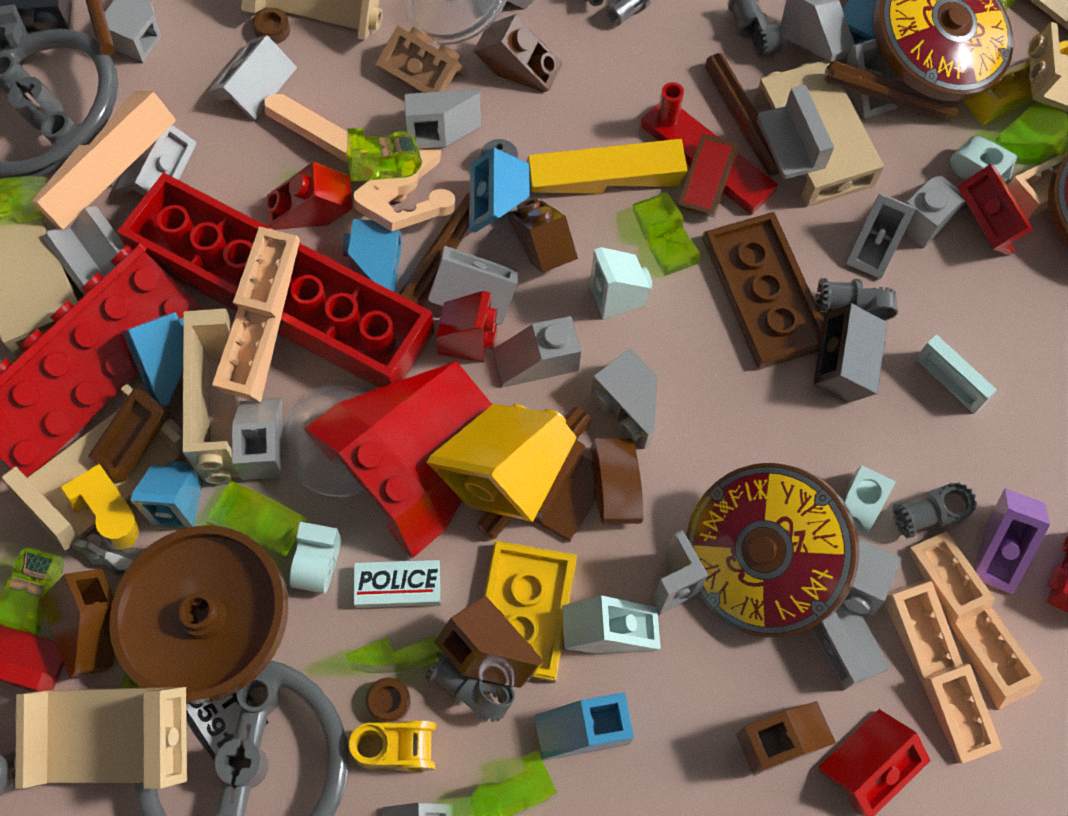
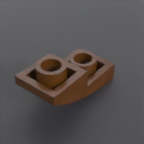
M594 438L590 447L598 478L594 494L602 524H642L644 520L643 494L634 441L632 439Z

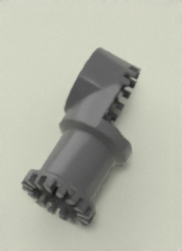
M729 0L727 2L728 8L735 14L738 21L737 31L739 35L745 38H752L755 52L759 51L756 53L757 56L761 58L781 53L783 48L781 29L776 21L770 22L768 16L761 11L758 4L759 0Z
M827 278L819 279L817 292H820V294L816 293V297H820V299H817L816 303L820 313H826L828 309H839L852 303L884 321L890 320L898 314L897 297L894 289L889 291V288L886 287L884 291L883 287H879V289H876V287L863 288L860 279H853L851 282H829Z
M959 482L950 483L925 492L924 497L907 504L902 502L893 504V519H898V522H895L896 526L901 525L898 530L906 539L914 537L916 531L932 525L941 527L950 523H961L976 509V494H973V490L967 488L966 484L962 485ZM954 493L961 496L965 502V511L958 514L949 511L944 503L945 495Z
M444 653L439 655L438 660L440 663L435 661L433 664L436 667L432 665L429 671H427L425 678L430 683L435 681L452 695L454 703L458 706L465 703L474 713L478 714L479 718L483 715L485 721H488L489 718L491 722L495 720L497 722L500 721L515 699L512 687L464 676ZM484 692H486V694L492 693L493 697H497V701L501 704H497L489 700L485 696Z

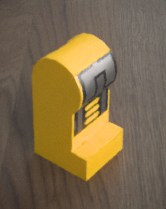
M100 464L61 486L68 503L76 514L85 508L89 510L95 519V525L102 542L108 548L124 550L136 542L139 536V528L134 514Z

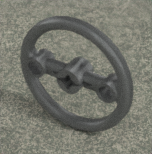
M48 29L21 37L18 46L10 47L8 44L0 49V87L8 94L10 105L32 127L41 130L42 134L53 144L51 150L31 159L17 162L0 161V180L23 181L38 178L58 170L79 145H89L105 127L117 98V70L112 58L100 53L97 41L91 36L68 29ZM70 48L85 53L93 60L98 72V90L94 103L81 124L76 125L63 112L61 102L38 78L30 77L29 73L19 64L22 59L48 49ZM27 92L47 112L46 115L26 96Z
M271 660L251 683L237 691V699L241 705V711L234 739L226 742L218 750L215 757L217 775L223 780L215 816H244L250 789L258 786L265 779L268 772V759L266 754L260 749L267 716L276 709L279 695L277 692L280 687H286L300 696L314 711L322 726L327 743V774L321 796L309 816H334L347 781L349 763L347 738L342 721L333 703L321 688L302 672L286 664ZM259 686L267 687L268 697L266 701L258 707H250L248 704L250 692ZM245 755L251 761L250 768H242L239 773L238 770L233 768L235 760H243ZM134 783L141 815L167 816L160 802L158 790L144 789V783Z

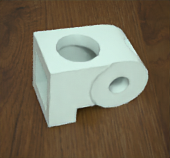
M973 136L952 155L950 165L956 175L967 180L991 164L997 168L1007 184L1011 179L1017 155L983 137Z
M862 465L854 472L843 501L852 515L857 533L866 536L896 481Z
M300 522L296 537L298 540L297 549L290 571V587L326 594L332 574L335 571L342 539L337 528Z

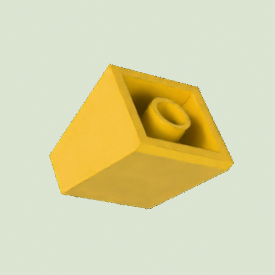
M493 404L430 455L426 463L469 508L533 522L577 437L566 424L564 416L557 411L551 409H544V411L532 410L519 404H512V406Z

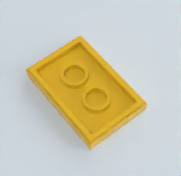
M494 540L484 596L486 595L544 660L531 679L556 683L564 637L562 606L570 602L577 555Z

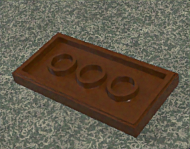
M775 212L704 231L702 240L757 369L761 370L817 353L823 318Z

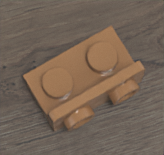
M397 25L376 62V65L422 93L446 91L456 72L463 75L466 70L458 62L460 57L458 53L441 44L439 49L428 44L431 38L413 26L408 32Z

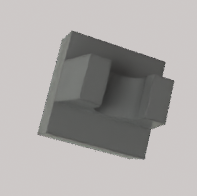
M15 4L0 6V48L8 44L10 47L18 46L21 37L28 35Z

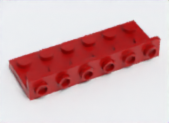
M142 243L134 250L129 245H126L114 256L110 262L115 268L105 277L99 272L96 273L81 288L86 295L78 303L73 305L70 301L65 302L50 317L55 324L45 334H42L38 329L34 331L19 346L24 353L13 364L7 358L0 363V459L12 469L17 467L27 478L44 466L123 386L128 384L139 373L123 336V330L168 313L176 312L178 319L184 318V311L203 310L145 252L147 247Z

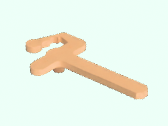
M271 94L264 99L265 115L372 177L371 180L354 192V208L391 232L437 216H446L454 211L455 195L446 189L433 190L429 194L428 200L415 204V210L412 212L401 210L400 213H397L389 204L391 200L394 202L404 201L407 194L416 189L419 179L440 163V147L415 149L416 152L409 150L403 156L397 158L381 156L380 150L283 94Z

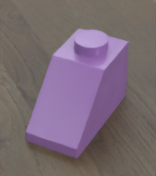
M1004 488L987 522L974 570L983 583L1014 594L1050 526L1044 502Z

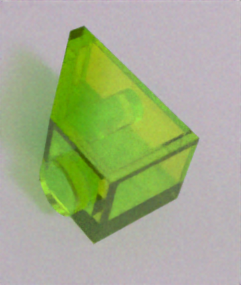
M1036 101L994 140V143L1017 155L1015 164L1040 165L1052 154L1058 157L1068 148V115L1061 109Z

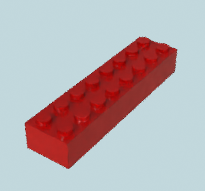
M163 172L118 229L117 233L124 245H129L133 250L140 243L146 246L147 250L145 252L174 279L237 312L238 307L233 301L258 228H272ZM299 243L277 334L378 388L405 379L435 333L432 311Z

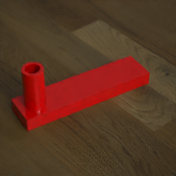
M669 82L662 87L660 102L642 117L641 127L658 141L682 139L686 163L691 167L702 134L716 138L719 137L681 108L684 88L679 83ZM737 152L723 193L750 215H753L776 192L778 184Z

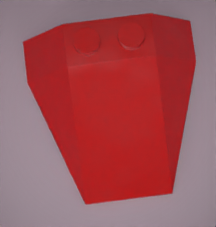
M455 361L338 402L304 430L330 462L335 458L341 461L391 521L385 526L386 529L407 554L414 558L446 530L462 502L457 494L426 462L430 455L493 404L460 364Z

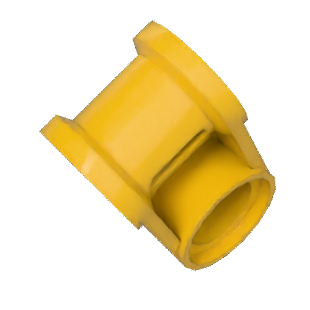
M401 721L397 723L370 722L362 724L355 728L350 736V752L356 763L365 769H395L406 772L435 770V762L431 760L432 733L436 731V723L430 721ZM369 735L378 736L383 741L381 752L372 758L363 757L358 752L359 743ZM415 737L418 738V750L416 756L413 755Z

